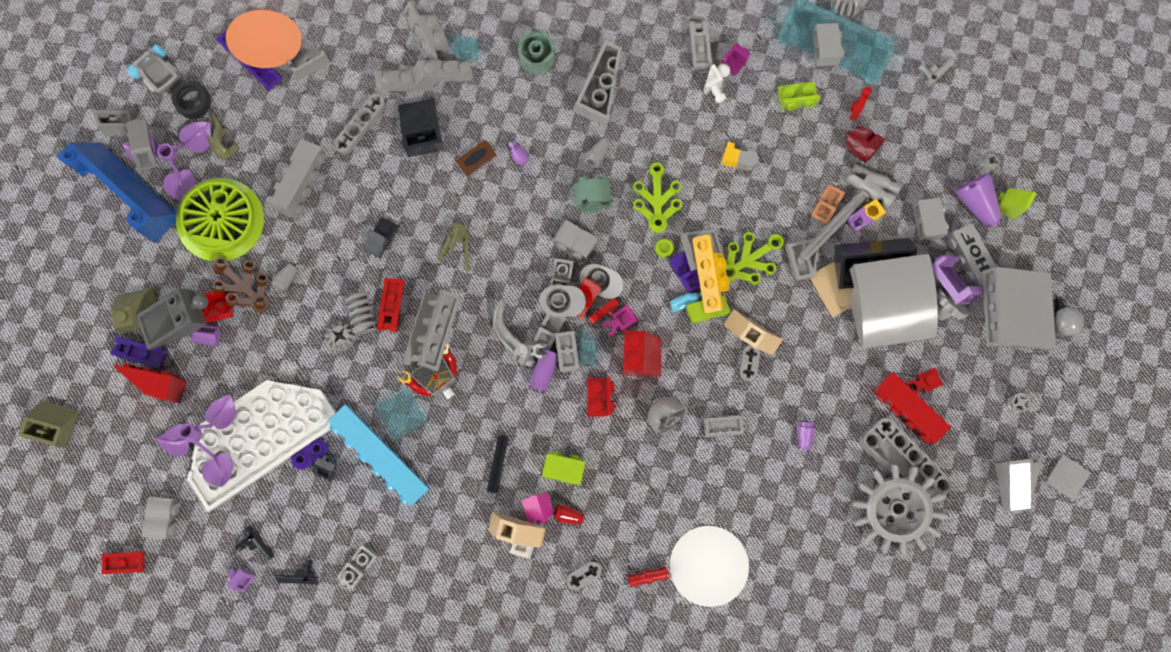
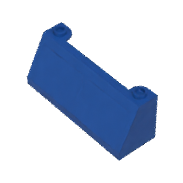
M70 143L56 156L61 162L74 169L81 176L85 177L87 173H92L132 209L127 215L128 224L155 243L176 222L177 212L104 144Z

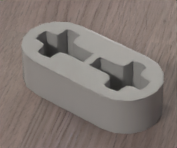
M751 345L746 346L741 354L739 376L745 382L753 381L758 374L760 351ZM751 349L756 356H753L751 362H748L749 355H746V353ZM748 365H750V372L753 373L749 378L743 373V371L747 370Z
M591 561L573 571L567 577L568 587L572 590H579L598 579L602 573L601 566L597 562ZM590 565L598 567L596 576H593V574L585 576L584 573L589 571ZM575 575L577 578L583 575L584 578L579 581V586L570 584L572 576Z

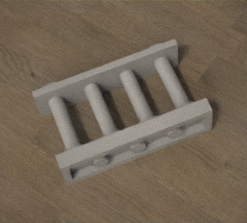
M441 290L439 296L424 291L402 364L415 369L422 366L438 371L461 296L446 290Z

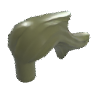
M211 114L214 122V133L212 137L206 136L214 154L220 159H227L237 152L239 147L233 144L226 148L222 144V137L227 128H222L219 119L214 114Z

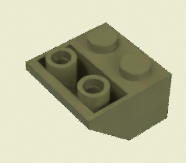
M41 400L24 417L18 436L51 446L66 448L79 410Z

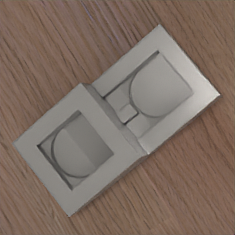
M546 315L534 338L537 344H547V347L541 349L551 350L556 341L555 333H560L567 319L566 316Z

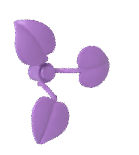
M195 122L185 126L179 134L180 141L185 145L170 146L164 143L159 146L158 142L151 137L155 158L160 156L169 162L175 170V173H170L165 177L163 181L164 189L168 195L180 202L185 194L196 185V179L189 170L179 172L173 162L177 157L176 150L189 147L194 153L206 151L210 147L206 136L212 137L211 124L209 122ZM129 141L124 142L123 147L127 155L134 161Z
M226 395L215 401L207 409L205 420L210 424H197L196 426L188 423L179 424L156 438L161 448L175 457L182 456L188 452L189 442L200 447L212 458L204 464L202 476L207 483L218 487L224 486L229 481L233 472V461L226 453H220L216 457L199 441L202 439L201 429L212 428L213 426L217 429H225L232 424L236 415L233 397Z

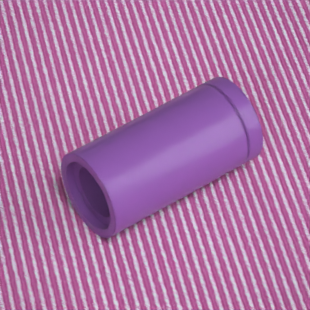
M542 349L541 353H546L547 356L538 358L528 386L547 392L558 362V354Z

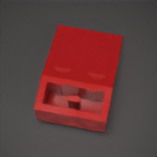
M123 363L122 366L114 365L117 371L146 396L181 403L186 381L181 380L180 375L162 370L157 371L143 366L141 368L128 363Z

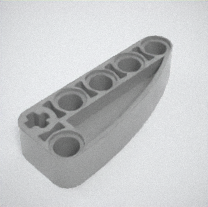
M890 418L876 421L861 435L859 439L860 446L890 472L891 463H896L899 468V477L907 478L909 469L914 465L918 468V474L915 478L917 483L921 484L930 475L936 480L926 491L934 494L939 492L946 494L952 490L953 484L951 479ZM883 424H886L885 431H882ZM868 436L873 437V446L867 443ZM896 437H899L902 441L900 447L894 442ZM910 451L915 453L916 458L914 461H911L909 458ZM924 466H927L930 470L928 476L923 473ZM939 480L944 483L943 490H940L937 486Z

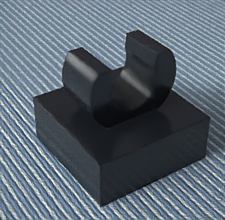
M327 455L323 456L322 459L317 458L314 463V474L332 482L336 474L337 459L329 463L327 462Z

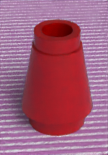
M557 504L553 520H556L557 523L581 525L584 514L565 504Z

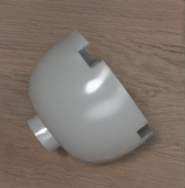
M673 397L657 398L652 402V406L649 409L648 422L656 434L658 432L659 435H663L677 427L675 423L679 420L683 422L687 416V410Z

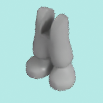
M855 164L852 167L854 174H848L845 181L855 188L867 192L871 200H881V206L887 212L904 183L901 181L892 182L885 175Z

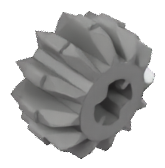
M831 0L830 10L834 11V14H839L840 17H855L861 10L862 0Z

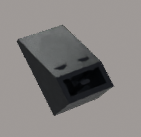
M434 98L398 105L401 134L408 158L445 150Z

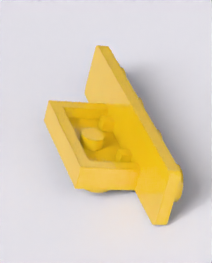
M711 235L693 238V246L705 313L722 311L721 292L729 291L730 283L726 274V260L722 253H714Z

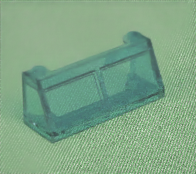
M805 0L793 1L776 37L779 39V44L789 47L791 44L815 55L812 33L816 24L838 23L839 30L842 31L841 47H844V57L837 66L862 76L863 82L870 85L873 82L878 84L899 41L884 37L882 34L818 7L813 3H808Z

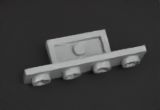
M409 1L403 11L404 17L408 21L419 50L422 52L425 60H439L435 51L447 49L449 44L436 15L419 16L413 1Z

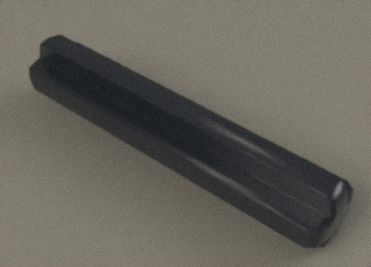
M499 435L497 438L487 486V492L490 493L498 492L508 444L507 436Z

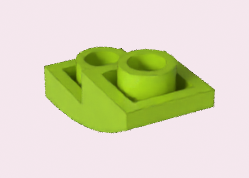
M725 295L721 296L722 311L705 313L703 300L687 305L686 310L691 324L706 322L711 318L730 314Z

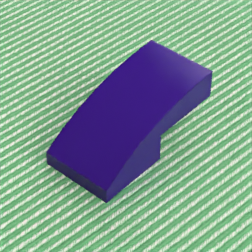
M685 250L668 259L673 271L688 293L700 287L698 270H690Z

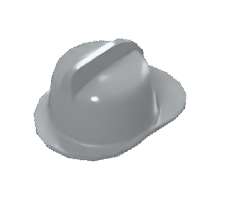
M590 264L584 267L580 273L581 284L588 277L603 287L598 296L613 299L618 297L623 291V279L613 269L600 264Z
M552 285L545 288L539 299L542 310L552 316H576L583 311L586 304L585 295L579 288L566 285Z

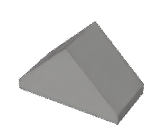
M129 110L91 111L96 128L108 138L127 131L126 122L132 120Z

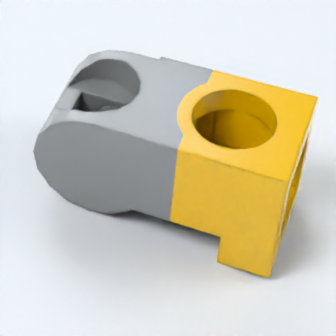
M727 142L721 164L745 171H751L756 167L759 158L756 152L735 149V143Z

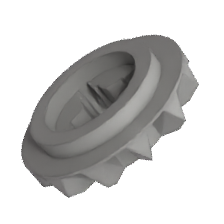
M343 321L332 323L324 335L326 344L335 351L348 350L353 346L356 339V334L352 332L353 327ZM343 331L342 335L345 336L347 340L339 339L337 341L336 334H334V332L341 333Z

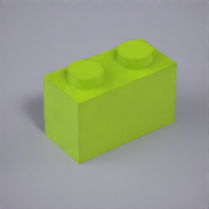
M552 451V454L547 453L542 473L543 478L581 486L586 462L582 461V457L571 455V458L563 457L564 453Z

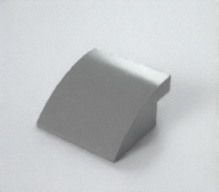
M929 254L854 264L850 272L854 289L848 297L851 302L850 305L861 349L937 338V293Z

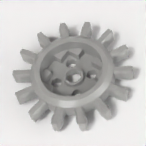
M891 463L892 477L883 479L881 472L876 468L873 469V476L878 481V484L873 488L864 482H859L858 484L863 492L869 494L867 501L852 500L853 507L864 508L867 513L865 516L854 519L855 525L862 526L870 523L873 527L865 534V541L869 543L877 535L882 536L884 540L881 543V551L885 554L889 550L892 541L899 542V550L903 556H907L908 541L915 540L920 549L926 550V544L921 538L925 531L938 538L941 536L939 530L930 525L932 518L942 520L948 517L944 511L933 510V503L946 499L944 493L939 492L928 495L926 492L936 480L930 475L921 484L917 483L915 478L918 474V468L914 465L909 469L907 478L899 477V468L896 463ZM903 493H909L907 499L902 498ZM885 496L889 497V501L887 503H884L882 501L883 497ZM896 503L904 505V510L901 513L893 511V506ZM908 512L914 513L912 518L907 517ZM893 516L894 519L893 521L888 522L887 517Z

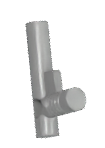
M949 58L940 68L934 65L931 69L922 63L918 69L928 78L924 82L925 85L930 87L955 63V60Z

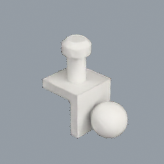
M715 64L711 65L704 87V94L712 91L717 103H721L726 99L725 94L719 88L722 85L723 78L730 74V67L727 64H720L717 68Z

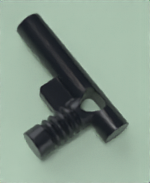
M251 526L244 529L247 536L235 546L239 552L246 546L252 551L258 548L268 561L275 556ZM252 533L255 536L254 539H250Z
M305 560V569L296 570V576L277 575L276 582L317 584L318 576H312L313 560ZM306 576L309 577V582L305 581Z

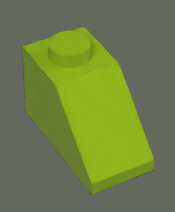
M1008 188L1003 193L1000 192L997 195L1001 214L1012 220L1016 219L1029 209L1037 193Z

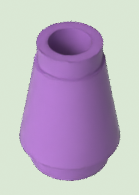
M799 421L798 426H796L799 449L810 450L816 427H814V422Z

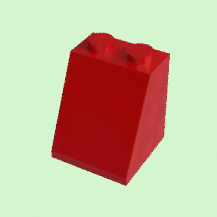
M625 330L623 337V376L661 377V338L646 331Z

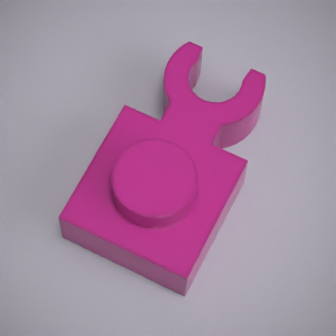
M628 305L611 315L613 321L604 322L602 327L603 329L607 326L612 327V331L608 333L610 337L615 334L617 328L623 332L638 322Z

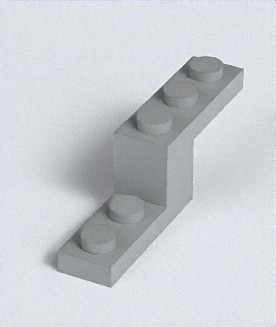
M419 60L411 71L376 70L374 77L378 91H429L437 81H471L473 74L469 61Z

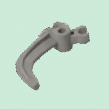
M500 299L492 317L493 329L497 337L511 352L512 358L520 362V365L523 367H531L534 364V356L539 359L547 356L546 353H541L540 348L547 347V344H537L534 340L522 343L504 324L503 312L506 300Z

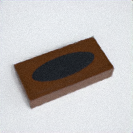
M484 140L455 162L466 177H468L497 155L488 142Z

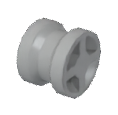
M1018 393L1008 397L1006 406L1010 412L1018 414L1028 411L1032 402L1027 394Z

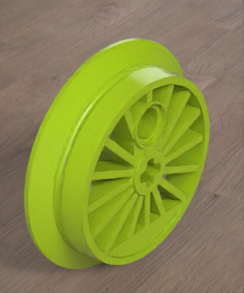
M213 178L195 185L181 200L176 215V229L183 245L195 256L212 262L219 257L231 261L249 252L259 240L264 226V211L256 194L245 184L229 178ZM227 189L232 190L230 195L226 192ZM210 190L211 203L203 192ZM239 193L242 198L233 203L234 198ZM200 195L209 209L194 201V199ZM221 197H226L224 203H219ZM192 203L205 212L189 210V207ZM244 203L248 206L246 209L233 211ZM187 214L200 216L201 218L187 220ZM249 214L248 220L233 218L235 216ZM229 222L244 224L247 226L243 232L242 230H240L239 228H237ZM200 224L194 229L188 231L187 226ZM226 226L235 230L236 232L241 234V236L237 240H235V238ZM204 229V231L202 232V234H201L200 236L196 235L197 233H199L200 231H202V230ZM222 229H224L231 241L224 240Z

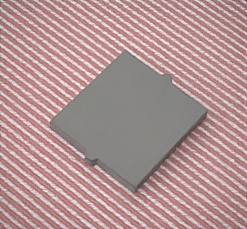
M1062 454L1044 483L1055 489L1057 494H1062L1071 501H1074L1091 472L1080 466L1078 461L1074 462Z

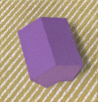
M211 325L202 327L192 334L191 342L219 347L221 338L220 327Z

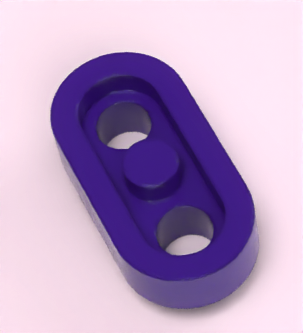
M321 439L314 440L292 455V465L301 470L309 468L316 462L317 458L322 459L323 456L329 453L328 443ZM317 445L321 448L319 452H315ZM300 456L304 458L302 463L298 462Z

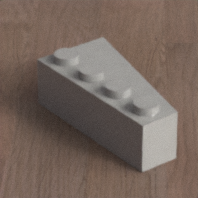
M606 40L573 109V112L605 127L610 118L622 50L621 47Z
M300 140L290 157L291 165L285 166L282 171V181L280 183L276 182L273 187L275 190L274 195L268 196L266 202L276 212L297 219L303 213L304 202L306 198H309L312 191L311 186L319 176L318 170L326 160V152L322 146Z

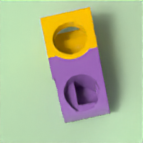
M875 199L850 216L847 222L854 232H858L872 222L882 218L886 211L878 200Z

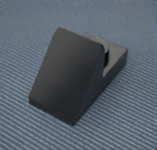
M381 217L375 229H369L363 250L381 259L399 226Z

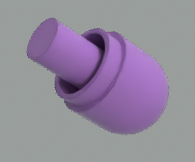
M514 140L511 141L508 145L512 150L510 152L512 158L518 165H525L529 160L527 152L522 146H518Z

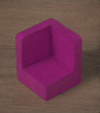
M736 42L724 56L721 64H727L730 67V74L736 76L748 62L751 53Z

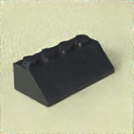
M910 238L835 245L834 263L838 288H854L850 272L854 264L916 256L917 247Z

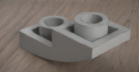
M555 258L550 286H570L573 260Z
M365 543L361 544L352 559L346 563L339 573L337 579L353 590L373 565L379 554Z

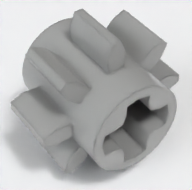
M986 153L976 162L979 165L976 170L981 175L990 173L993 177L1001 169L999 166L1001 161L994 154Z

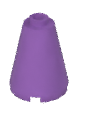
M990 173L978 176L975 180L968 181L955 189L959 199L984 226L988 225L990 228L1000 223L999 219L1002 218Z

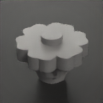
M941 286L936 290L937 298L939 299L937 303L939 320L944 321L951 316L958 320H964L969 315L966 304H956L944 287Z

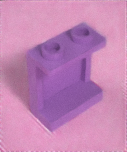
M941 255L933 261V273L956 304H971L984 294L981 286L967 287L952 266L960 260L958 256Z

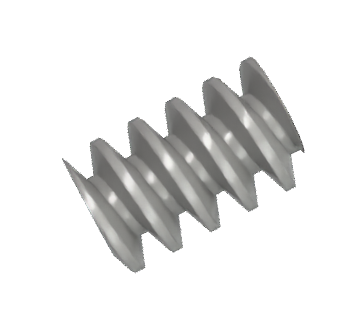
M368 292L352 294L345 300V303L349 305L347 310L351 312L348 316L352 319L350 325L354 327L352 329L354 334H366L376 330V328H371L375 321H369L374 314L367 313L372 307L366 306V304L371 301L370 299H364L365 296L369 295Z

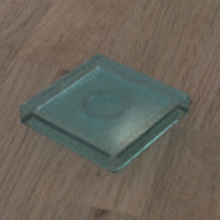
M410 388L375 407L393 441L398 440L428 422Z

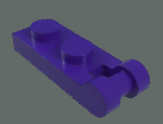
M116 336L114 341L116 345L114 350L111 349L110 355L161 370L168 351L159 348L148 350L145 344ZM124 345H126L125 352H122Z

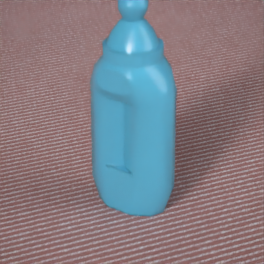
M686 293L672 299L669 302L672 312L686 309L687 305L697 302L702 297V293Z

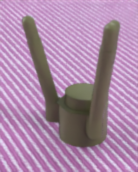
M458 223L453 224L452 230L449 231L448 238L438 257L439 262L442 260L451 239L452 243L449 250L451 253L456 242L464 240L465 271H469L470 234L467 233V226Z

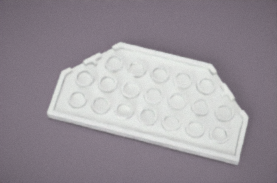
M266 380L234 402L236 415L230 426L225 429H217L215 426L201 429L202 439L199 442L216 457L220 453H226L233 461V472L229 481L222 487L211 485L204 480L202 469L204 464L212 458L195 445L192 457L193 463L187 480L207 512H211L291 458L292 455L331 431L329 428L331 424L328 420L336 414V411L322 390ZM205 421L200 425H208L210 423Z

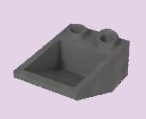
M177 288L137 314L136 318L147 349H155L193 334L206 326L207 322L202 309L207 307L208 298L203 294L196 295L194 290Z

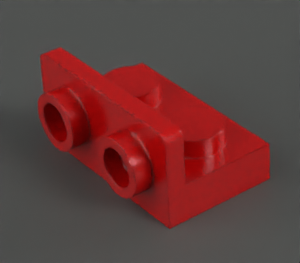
M210 291L200 293L208 298L207 307L202 309L207 323L234 317V306H228L225 302L226 295L229 294L228 292L215 293Z
M607 376V378H587L588 417H611V412H615V400H611V393H615V381H611V376Z

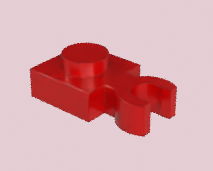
M865 86L858 101H853L849 109L852 112L849 117L850 119L857 120L872 91L871 88Z
M616 298L612 299L591 315L588 320L591 324H594L606 314L609 317L618 310L616 306L619 305V302Z
M936 368L916 375L918 381L910 380L906 382L907 385H914V392L916 394L920 392L921 388L923 393L943 386Z

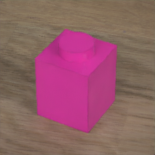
M548 492L522 500L529 523L536 521L538 525L548 522L547 517L555 515Z

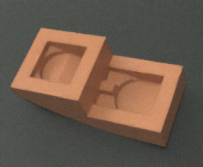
M828 184L811 217L827 225L845 192Z

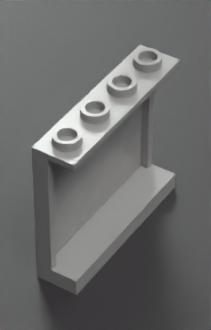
M993 267L982 271L987 347L1011 346L1039 349V352L1056 349L1051 273Z

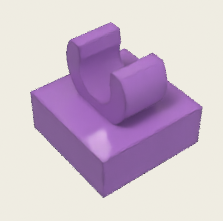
M231 568L227 574L231 580L227 585L232 590L243 593L256 576L252 572L241 568L237 571Z

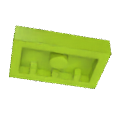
M815 81L778 86L777 89L781 110L787 109L792 111L798 107L812 108L821 99L820 94L817 95Z

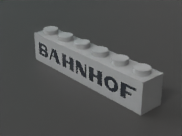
M972 223L948 235L947 242L949 247L954 250L956 256L960 258L958 264L963 267L967 281L972 286H981L983 288L982 271L996 267ZM983 294L982 296H980V297L978 298V300L981 301V303H982V305H983V311H984V313H985L984 294Z

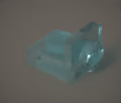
M456 35V41L452 42V52L456 54V58L459 60H479V40H462L460 35Z

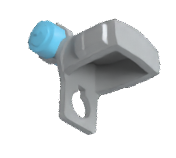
M157 44L152 48L150 47L144 55L127 67L131 77L136 79L143 78L145 86L158 95L168 90L180 78L177 69L169 61L165 62L166 52L164 48Z

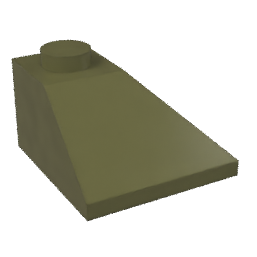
M154 287L115 297L111 308L115 330L126 333L140 329L136 315L157 302Z

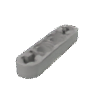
M375 93L369 96L335 139L334 147L339 154H349L385 109L386 102L381 94ZM374 101H380L381 104H380V105L376 104V105L374 106V103H373V102H374ZM369 113L371 117L368 121H362V114ZM357 127L359 128V133L357 135H350V129ZM340 143H342V144H346L347 147H346V148H344V147L341 148L339 145H340Z

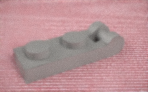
M689 21L693 70L710 69L712 59L708 21Z

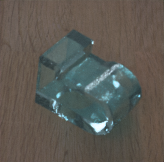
M582 337L580 366H597V338Z

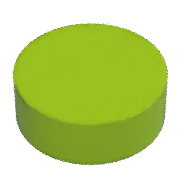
M660 239L655 244L654 250L658 257L668 258L672 255L674 246L670 240Z

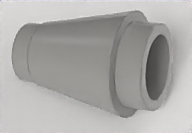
M600 139L586 153L585 161L592 167H598V165L602 164L609 146L607 141Z
M288 263L287 266L272 277L270 284L278 291L283 292L288 289L298 270Z

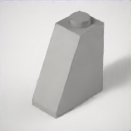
M133 119L126 122L130 151L138 171L158 167L146 120Z

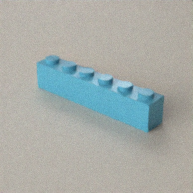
M344 405L328 420L331 424L329 428L336 435L340 433L345 438L343 440L344 444L350 449L354 448L358 452L357 457L363 463L368 462L372 466L371 471L377 477L382 476L386 480L384 484L391 491L396 490L400 494L398 498L406 506L408 504L412 506L430 489L348 405Z

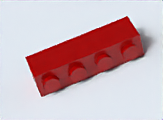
M894 372L888 374L872 390L875 393V397L880 402H885L890 407L891 413L897 417L900 416L905 421L904 425L908 429L914 430L919 435L918 438L925 444H936L951 428L942 417Z

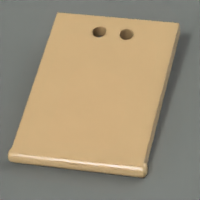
M832 262L818 269L815 277L810 280L831 317L850 309L851 302L848 295L854 288H838L835 263Z

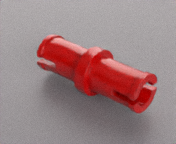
M665 566L650 571L645 569L644 572L627 575L631 588L642 584L652 585V582L669 579V573Z

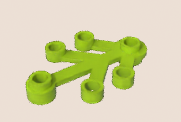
M655 162L649 168V174L653 178V196L644 188L643 182L636 181L633 184V191L640 194L654 207V214L644 207L645 203L641 199L634 201L633 208L649 220V228L652 232L662 233L667 228V220L682 208V201L680 199H673L671 207L663 214L661 207L675 193L681 191L682 184L679 181H673L670 188L661 196V177L664 174V166L661 163ZM659 167L660 171L656 172L653 168ZM676 184L679 186V189L676 190L672 186ZM636 185H641V186H642V189H641V190H637V189L635 188V186H636ZM677 202L680 206L676 208L673 206V203ZM636 203H641L642 207L637 208ZM655 221H660L662 224L656 226Z
M746 232L743 236L744 246L741 261L735 265V255L739 250V245L736 242H731L727 247L728 258L725 267L726 271L732 273L731 276H728L729 282L740 279L749 281L752 285H757L761 280L758 273L748 274L740 272L745 267L764 271L767 275L774 274L776 271L774 263L766 264L756 262L755 260L771 250H779L784 243L782 236L778 234L770 236L766 245L750 254L755 236L751 232ZM751 236L752 240L747 241L745 237ZM772 241H776L778 246H773ZM730 246H735L736 251H732ZM768 266L773 267L772 272H769L767 270ZM756 276L758 281H752L751 277Z

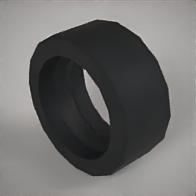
M189 81L177 86L172 95V103L182 116L189 119H197L206 115L209 111L211 97L202 85ZM189 92H199L202 95L200 104L190 110L183 108L182 100L184 96Z

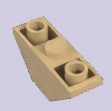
M733 309L724 323V326L741 340L770 355L774 354L783 340Z
M495 511L492 512L488 529L496 539L516 545L538 548L542 547L546 530L545 527Z

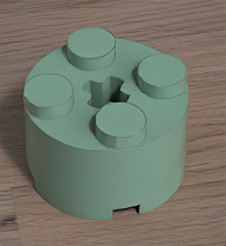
M530 31L525 33L519 40V61L527 72L537 76L551 69L555 62L554 42L546 32Z
M601 176L597 179L581 177L579 182L573 185L575 210L579 208L582 213L600 212L602 207H605L607 210L613 206L611 185L608 177Z

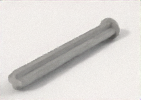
M862 189L857 190V195L801 251L800 256L804 260H808L864 201H869L870 197L867 192Z

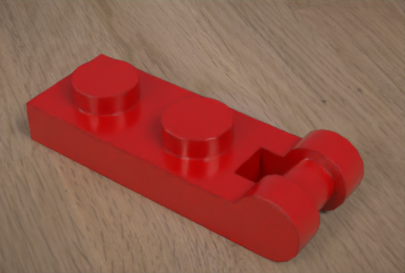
M385 278L377 323L378 331L390 330L393 333L398 332L404 280ZM386 317H392L391 323L385 322Z

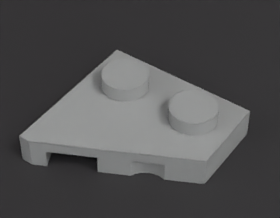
M813 239L794 242L785 246L795 282L815 277L819 249L808 260H804L800 256L801 251Z

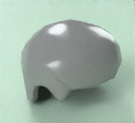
M1065 307L1056 312L1057 315L1054 318L1055 333L1060 336H1073L1081 332L1084 327V316L1077 308Z

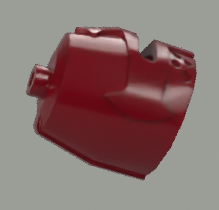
M857 126L852 132L849 131L846 134L847 141L845 147L856 158L867 163L886 139L879 134L876 135L869 128Z

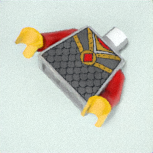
M446 344L438 371L420 366L411 374L403 370L406 373V377L401 379L397 375V378L402 383H406L417 394L426 397L431 395L437 397L442 393L448 401L456 395L451 385L456 382L457 362L450 349H448V344Z

